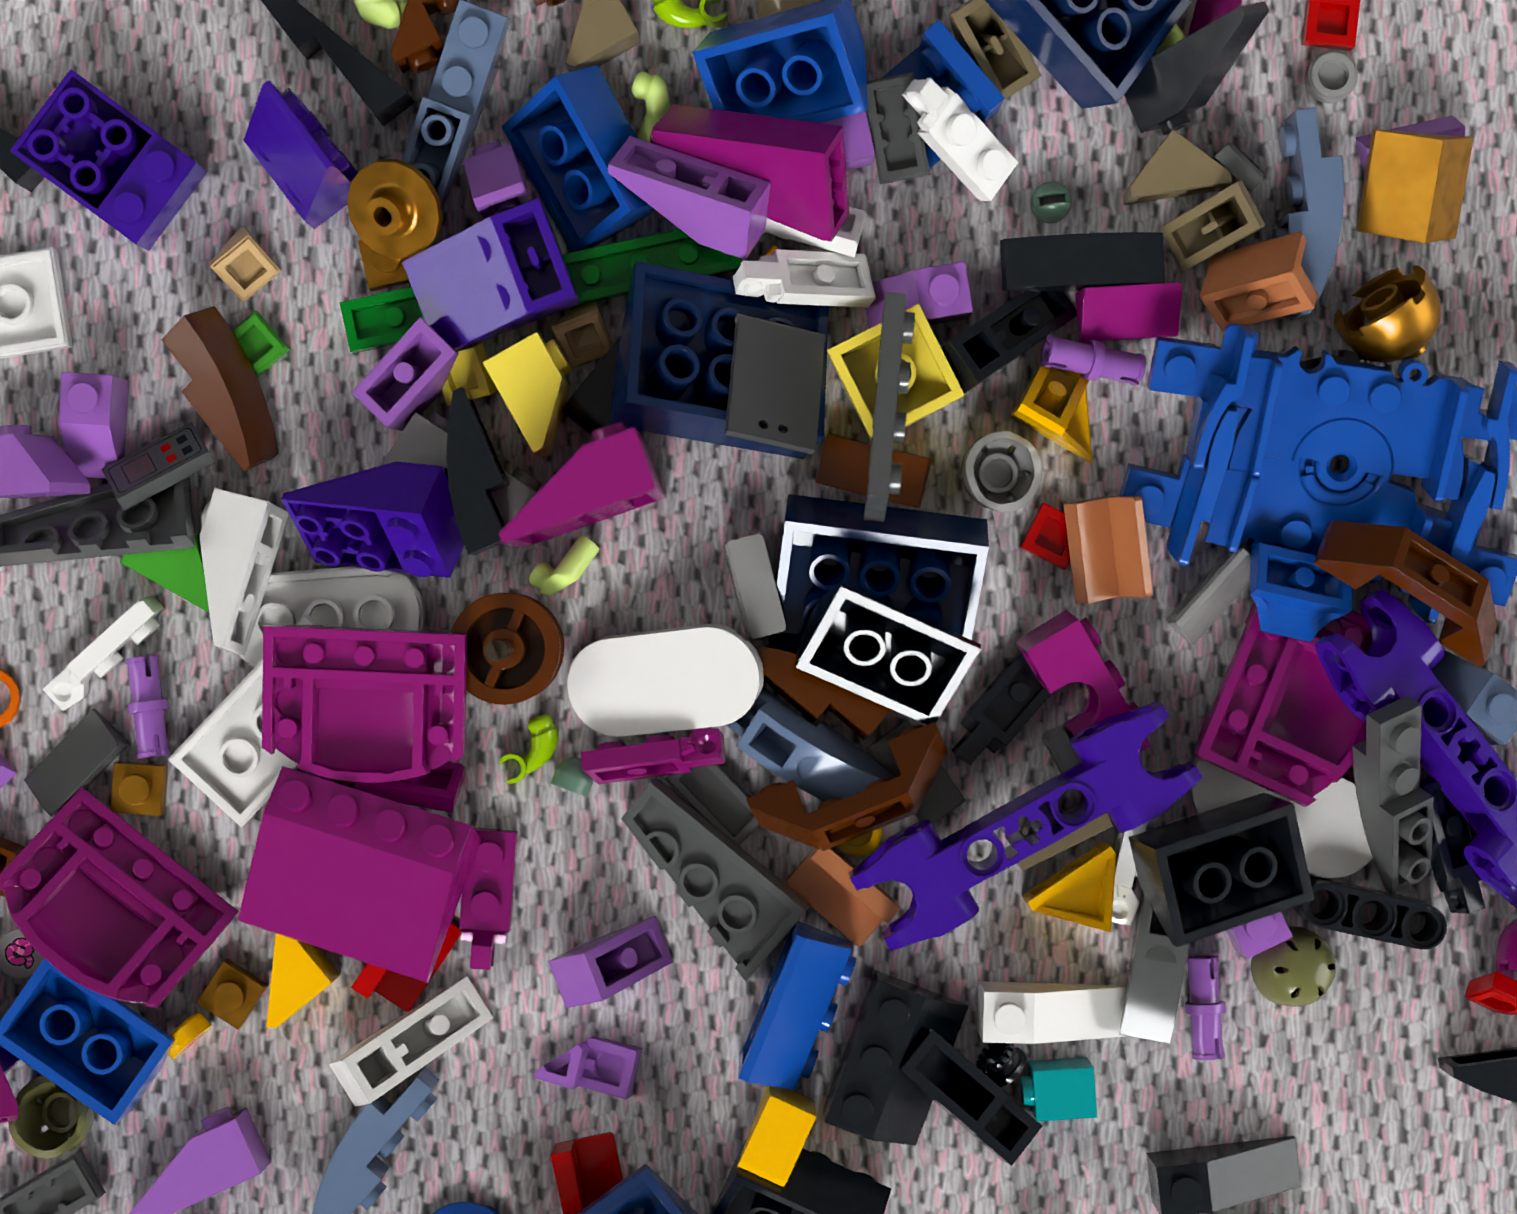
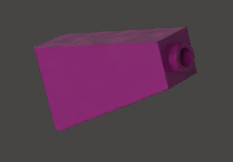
M672 104L660 121L652 128L650 143L771 182L767 211L768 219L817 239L832 242L849 215L843 126Z

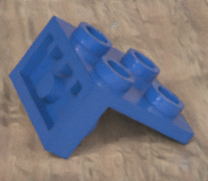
M940 20L923 33L919 47L882 77L886 78L912 72L916 80L931 78L940 88L949 87L953 92L957 93L970 111L974 112L983 123L987 122L999 111L1005 99ZM925 142L929 168L931 169L941 159Z

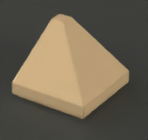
M244 225L235 232L209 263L213 271L242 302L281 272L279 267Z
M597 301L579 305L551 324L556 340L572 369L604 357L613 346Z

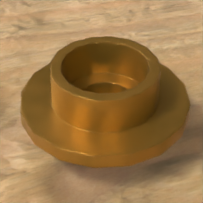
M379 159L360 169L350 183L347 198L350 221L360 239L374 252L391 259H409L430 248L439 236L443 219L440 198L431 181L415 166L398 159Z

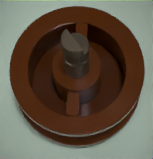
M495 593L481 597L468 605L460 613L451 629V632L467 634L466 690L476 698L488 703L500 705L515 704L538 695L553 682L563 662L564 637L557 619L544 604L524 594Z

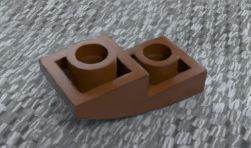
M827 434L815 483L867 496L871 444L836 434ZM893 448L892 462L902 463L899 495L889 494L888 501L919 508L932 459Z

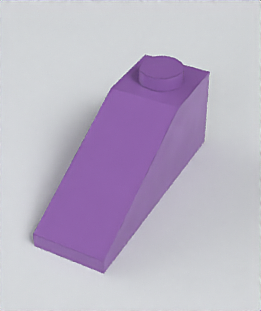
M629 136L608 164V173L700 245L746 260L765 232L771 182Z
M225 1107L201 1120L203 1127L189 1139L129 1214H173L260 1175L271 1163V1160L248 1109L245 1108L232 1114L230 1108Z

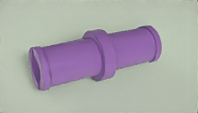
M1048 335L1041 348L1040 364L1046 368L1052 367L1081 373L1082 378L1086 380L1096 381L1101 377L1137 386L1145 374L1146 357L1141 353L1135 354L1106 348L1103 342L1097 340H1090L1086 344Z
M149 655L147 658L140 656L125 659L128 665L132 703L127 704L128 714L134 715L138 748L137 759L170 755L164 710H169L168 699H163L158 664L159 655Z
M1189 956L1186 961L1190 1001L1185 1002V1013L1191 1015L1192 1059L1195 1060L1225 1058L1221 1014L1226 1012L1225 1001L1220 1000L1218 956H1195V958Z

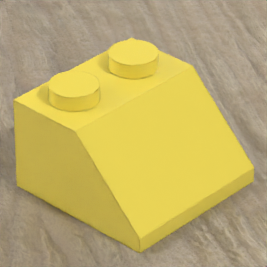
M919 304L905 310V312L915 313L912 344L902 343L901 362H911L908 394L898 393L896 412H906L905 427L965 396ZM882 323L827 350V355L870 441L873 437L872 424L878 381L877 370Z
M535 332L484 361L483 364L534 454L545 459L553 454L564 414L562 410L567 403L571 385L565 375L572 372L573 369L554 339L545 342Z

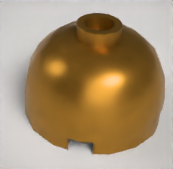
M1412 266L1414 273L1403 275L1399 268H1395L1371 279L1351 295L1364 298L1344 316L1339 308L1335 313L1334 326L1343 340L1355 352L1360 353L1367 360L1372 362H1394L1400 360L1403 362L1408 358H1417L1426 350L1427 343L1432 339L1441 322V301L1435 285L1426 271L1420 266ZM1366 316L1369 320V323L1364 325V320Z

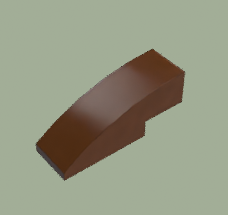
M215 306L184 315L162 338L163 343L192 378V381L183 389V395L243 471L273 459L279 452L271 416L251 363L235 334Z
M754 646L762 661L764 682L812 723L827 709L860 738L865 740L892 710L796 668L797 654Z

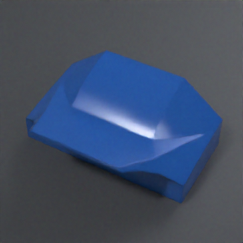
M1258 543L1251 549L1250 595L1257 606L1260 631L1310 642L1331 620L1345 616L1351 611L1353 588L1314 564L1316 555L1264 543Z

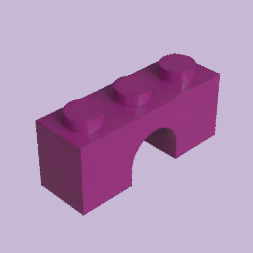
M1065 610L1015 641L1036 679L1050 694L1072 682L1086 684L1088 699L1084 709L1078 715L1063 723L1071 739L1082 730L1106 717L1139 708L1134 701L1129 704L1125 701L1119 690L1125 686V682L1110 659L1106 662L1102 661L1095 648L1101 644V640L1086 617L1079 620L1069 611ZM1147 737L1142 741L1140 752L1151 746Z

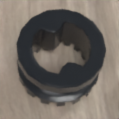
M988 1043L990 1048L987 1050L984 1047L981 1050L985 1054H979L976 1067L985 1075H988L999 1087L1008 1085L1022 1072L1026 1064V1054L1020 1048L1014 1047V1043Z

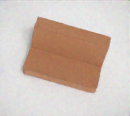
M1301 231L1217 254L1211 258L1200 298L1222 332L1231 323L1251 325L1315 308L1318 294L1301 267L1307 242Z
M1102 496L1064 504L1075 603L1090 604L1116 597L1144 598L1152 596L1153 588L1142 498L1140 496Z
M834 847L825 851L813 848L788 877L786 885L808 902L810 907L856 946L863 945L882 921L888 924L901 909L898 902L877 884L870 888L856 890L848 872L856 867Z

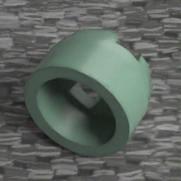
M1051 181L1041 184L1031 197V210L1034 216L1044 223L1061 221L1069 213L1072 205L1069 190L1058 182ZM1063 195L1065 201L1044 206L1040 205V198Z
M571 757L563 760L558 765L550 784L588 797L593 785V779L582 770L581 758Z

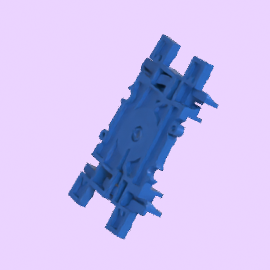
M1229 324L1224 330L1221 347H1216L1215 344L1156 336L1147 383L1148 389L1196 397L1186 454H1183L1177 474L1128 463L1119 496H1140L1143 501L1145 522L1171 528L1166 548L1177 564L1188 565L1201 521L1210 522L1205 542L1226 546L1228 551L1236 553L1239 544L1248 540L1247 547L1250 554L1251 549L1258 543H1264L1273 546L1278 544L1282 548L1317 555L1327 525L1333 520L1407 527L1488 579L1493 603L1506 606L1517 576V555L1478 546L1475 543L1488 508L1501 510L1505 500L1510 466L1511 443L1509 439L1517 440V366L1511 362L1499 360L1488 409H1480L1485 388L1471 384L1462 377L1434 374L1427 379V367L1415 358L1404 360L1398 367L1399 378H1395L1386 367L1337 361L1326 350L1322 351L1321 361L1316 367L1312 369L1301 368L1300 357L1302 351L1297 346L1292 347L1285 353L1256 350L1258 333L1252 326L1244 324ZM1417 369V373L1409 377L1410 371ZM1462 437L1488 440L1484 461L1463 454ZM1337 455H1345L1348 458V465L1342 471H1333L1330 468L1332 458ZM1397 474L1422 478V488L1434 501L1442 502L1444 498L1452 499L1448 512L1416 502L1413 490L1407 485L1390 480L1391 475ZM1378 575L1374 579L1370 580L1369 583L1374 584L1375 582L1383 579L1384 577ZM1396 585L1399 591L1408 593ZM1409 594L1408 603L1424 622L1435 624L1439 612Z

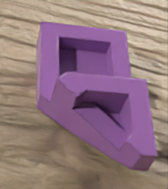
M593 1036L535 1070L534 1078L570 1089L581 1086L626 1100L632 1096L643 1048Z

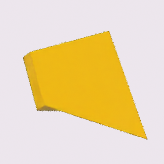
M1040 364L1010 416L1093 465L1086 388L1089 380L1083 379L1081 373L1052 367L1046 368Z
M1102 841L1021 897L1034 912L1111 933L1117 854L1109 844Z

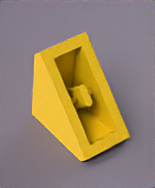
M279 934L275 935L266 1027L277 1028L340 976V973L318 947Z
M766 1085L737 1166L784 1187L817 1117L815 1100L791 1089Z

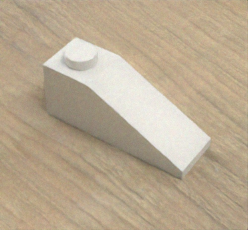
M214 488L211 501L203 509L201 517L202 529L199 535L213 645L245 656L289 513L269 501Z
M468 976L372 1034L329 1063V1066L354 1106L370 1104L493 1019V1016Z
M978 981L977 1032L984 1043L1039 1044L1124 1037V1035H1119L1126 985Z

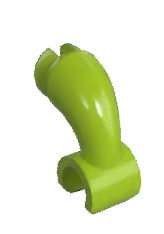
M652 0L654 3L653 10L658 17L674 27L692 29L706 25L709 28H719L728 20L727 13L712 17L705 12L707 6L719 3L721 0H700L698 8H690L682 0Z
M546 713L528 721V729L531 732L532 738H530L531 745L527 754L520 756L519 754L511 753L499 760L498 764L508 759H515L521 765L519 776L505 781L506 783L513 784L521 781L526 774L542 767L555 752L559 733L549 714Z

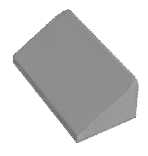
M757 533L726 541L723 549L746 638L752 640L783 632L786 629V623L763 535Z
M1238 548L1236 553L1227 551L1167 618V623L1190 644L1194 645L1250 583L1251 556L1249 552L1244 548Z

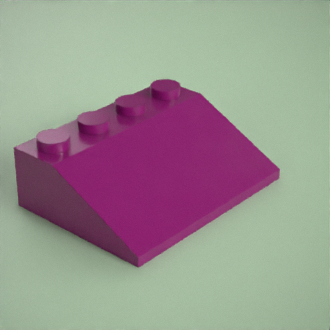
M621 422L594 431L592 435L595 441L583 445L499 532L502 543L526 548L665 499L666 497L647 443L637 429L633 427L627 430Z
M282 766L262 816L238 921L429 983L480 846L481 838L472 825Z

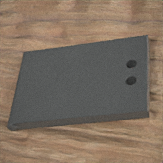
M737 313L734 319L735 333L725 435L814 454L817 447L826 335Z

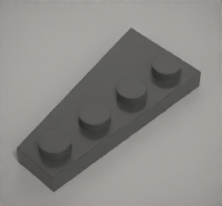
M885 293L877 370L878 381L872 424L873 437L868 467L869 482L863 521L884 522L889 494L899 495L902 463L892 462L893 444L904 443L906 412H896L898 393L908 394L911 362H901L902 343L912 344L915 313L905 312L907 294Z
M190 476L127 510H123L108 483L90 488V494L66 495L0 515V567L195 548Z
M656 777L621 818L660 870L665 869L679 887L677 893L687 906H693L709 927L707 932L720 948L724 946L737 963L735 968L745 981L749 979L803 916L810 905Z

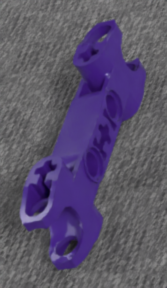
M1385 590L1369 592L1359 601L1362 616L1371 631V647L1367 654L1360 650L1350 639L1335 633L1330 636L1324 635L1315 644L1318 658L1336 694L1347 708L1364 722H1366L1367 714L1407 695L1422 705L1425 719L1422 712L1420 763L1432 779L1439 782L1442 786L1440 789L1477 833L1463 851L1470 866L1484 883L1517 908V781L1457 701L1446 691L1431 670L1443 659L1444 650L1427 624Z
M1156 701L1125 713L1109 716L1082 730L1070 740V744L1081 763L966 825L941 840L931 820L927 819L917 822L887 838L878 849L848 872L856 890L870 888L878 883L890 880L904 883L911 889L913 897L910 908L900 918L889 924L888 928L882 932L889 949L892 951L926 939L940 937L969 921L979 912V906L969 890L971 887L1022 861L1108 812L1119 832L1135 829L1163 814L1175 801L1203 779L1197 766H1194L1191 762L1178 764L1158 772L1147 771L1142 767L1139 756L1142 741L1152 731L1162 726L1164 721L1169 718L1163 704ZM1070 789L1079 790L1081 801L1078 807L1070 812L1059 811L1058 799L1061 794ZM1023 816H1026L1031 821L1029 825L1032 831L1027 835H1023L1018 830L1019 823L1017 820ZM998 828L1002 830L1005 834L1004 837L1010 843L1006 848H1004L1003 843L994 832ZM980 839L990 841L992 843V851L986 859L972 861L967 858V850L973 842Z

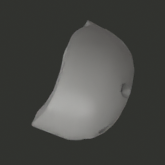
M999 431L980 437L970 445L962 460L961 476L967 493L974 501L985 508L1006 513L1017 511L1031 501L1040 486L1042 465L1036 448L1028 440L1010 431ZM1013 446L1014 449L1009 456L1005 455L1008 448ZM983 447H985L986 456L981 452ZM1026 471L1028 475L1027 477H1020L1018 472ZM1006 492L1010 493L1014 499L1013 501L1007 498Z

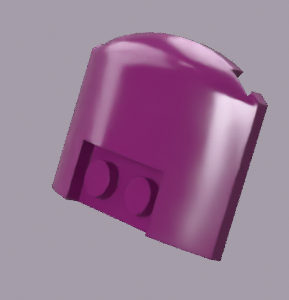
M1254 601L1245 621L1246 626L1212 708L1205 715L1194 756L1306 807L1317 800L1313 796L1327 788L1331 783H1336L1340 780L1353 763L1352 746L1366 740V722L1356 717L1334 691L1329 677L1318 658L1315 644L1324 635L1330 636L1339 633L1343 637L1350 639L1360 650L1367 654L1371 647V631L1364 617L1351 610L1345 616L1331 620L1310 642L1260 631L1258 611Z
M323 625L263 626L262 748L270 754L275 753V749H277L289 759L298 763L296 768L325 778L359 783H382L416 778L430 773V770L438 768L451 759L452 763L465 756L467 634L425 629L415 631L323 627Z
M83 787L74 794L0 873V891H4L11 918L26 940L45 960L71 980L89 990L114 1000L146 1003V1007L157 1008L239 913L237 909Z

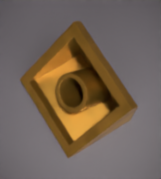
M1372 129L1356 230L1421 243L1455 239L1474 137Z

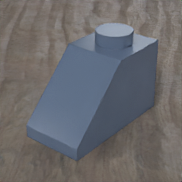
M1444 650L1443 659L1431 670L1446 691L1457 701L1490 745H1506L1517 730V690L1496 674L1482 667H1477L1471 662Z

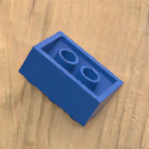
M822 0L710 32L692 52L712 108L716 110L823 123L866 112L868 109L865 44L851 0Z
M598 65L556 75L501 126L571 252L590 249L643 220L655 210L608 173L609 162L629 136L638 137Z
M797 921L791 928L740 1053L738 1079L748 1083L795 1090L800 1076L806 1079L810 1077L819 1050L812 1048L819 1030L828 1032L837 1010L838 1004L831 1002L838 984L843 986L848 984L857 958L850 956L852 951L850 941Z
M45 959L40 963L0 1021V1046L114 1125L129 1114L137 1105L160 1072L176 1040L120 1000L105 997L85 988L57 970Z

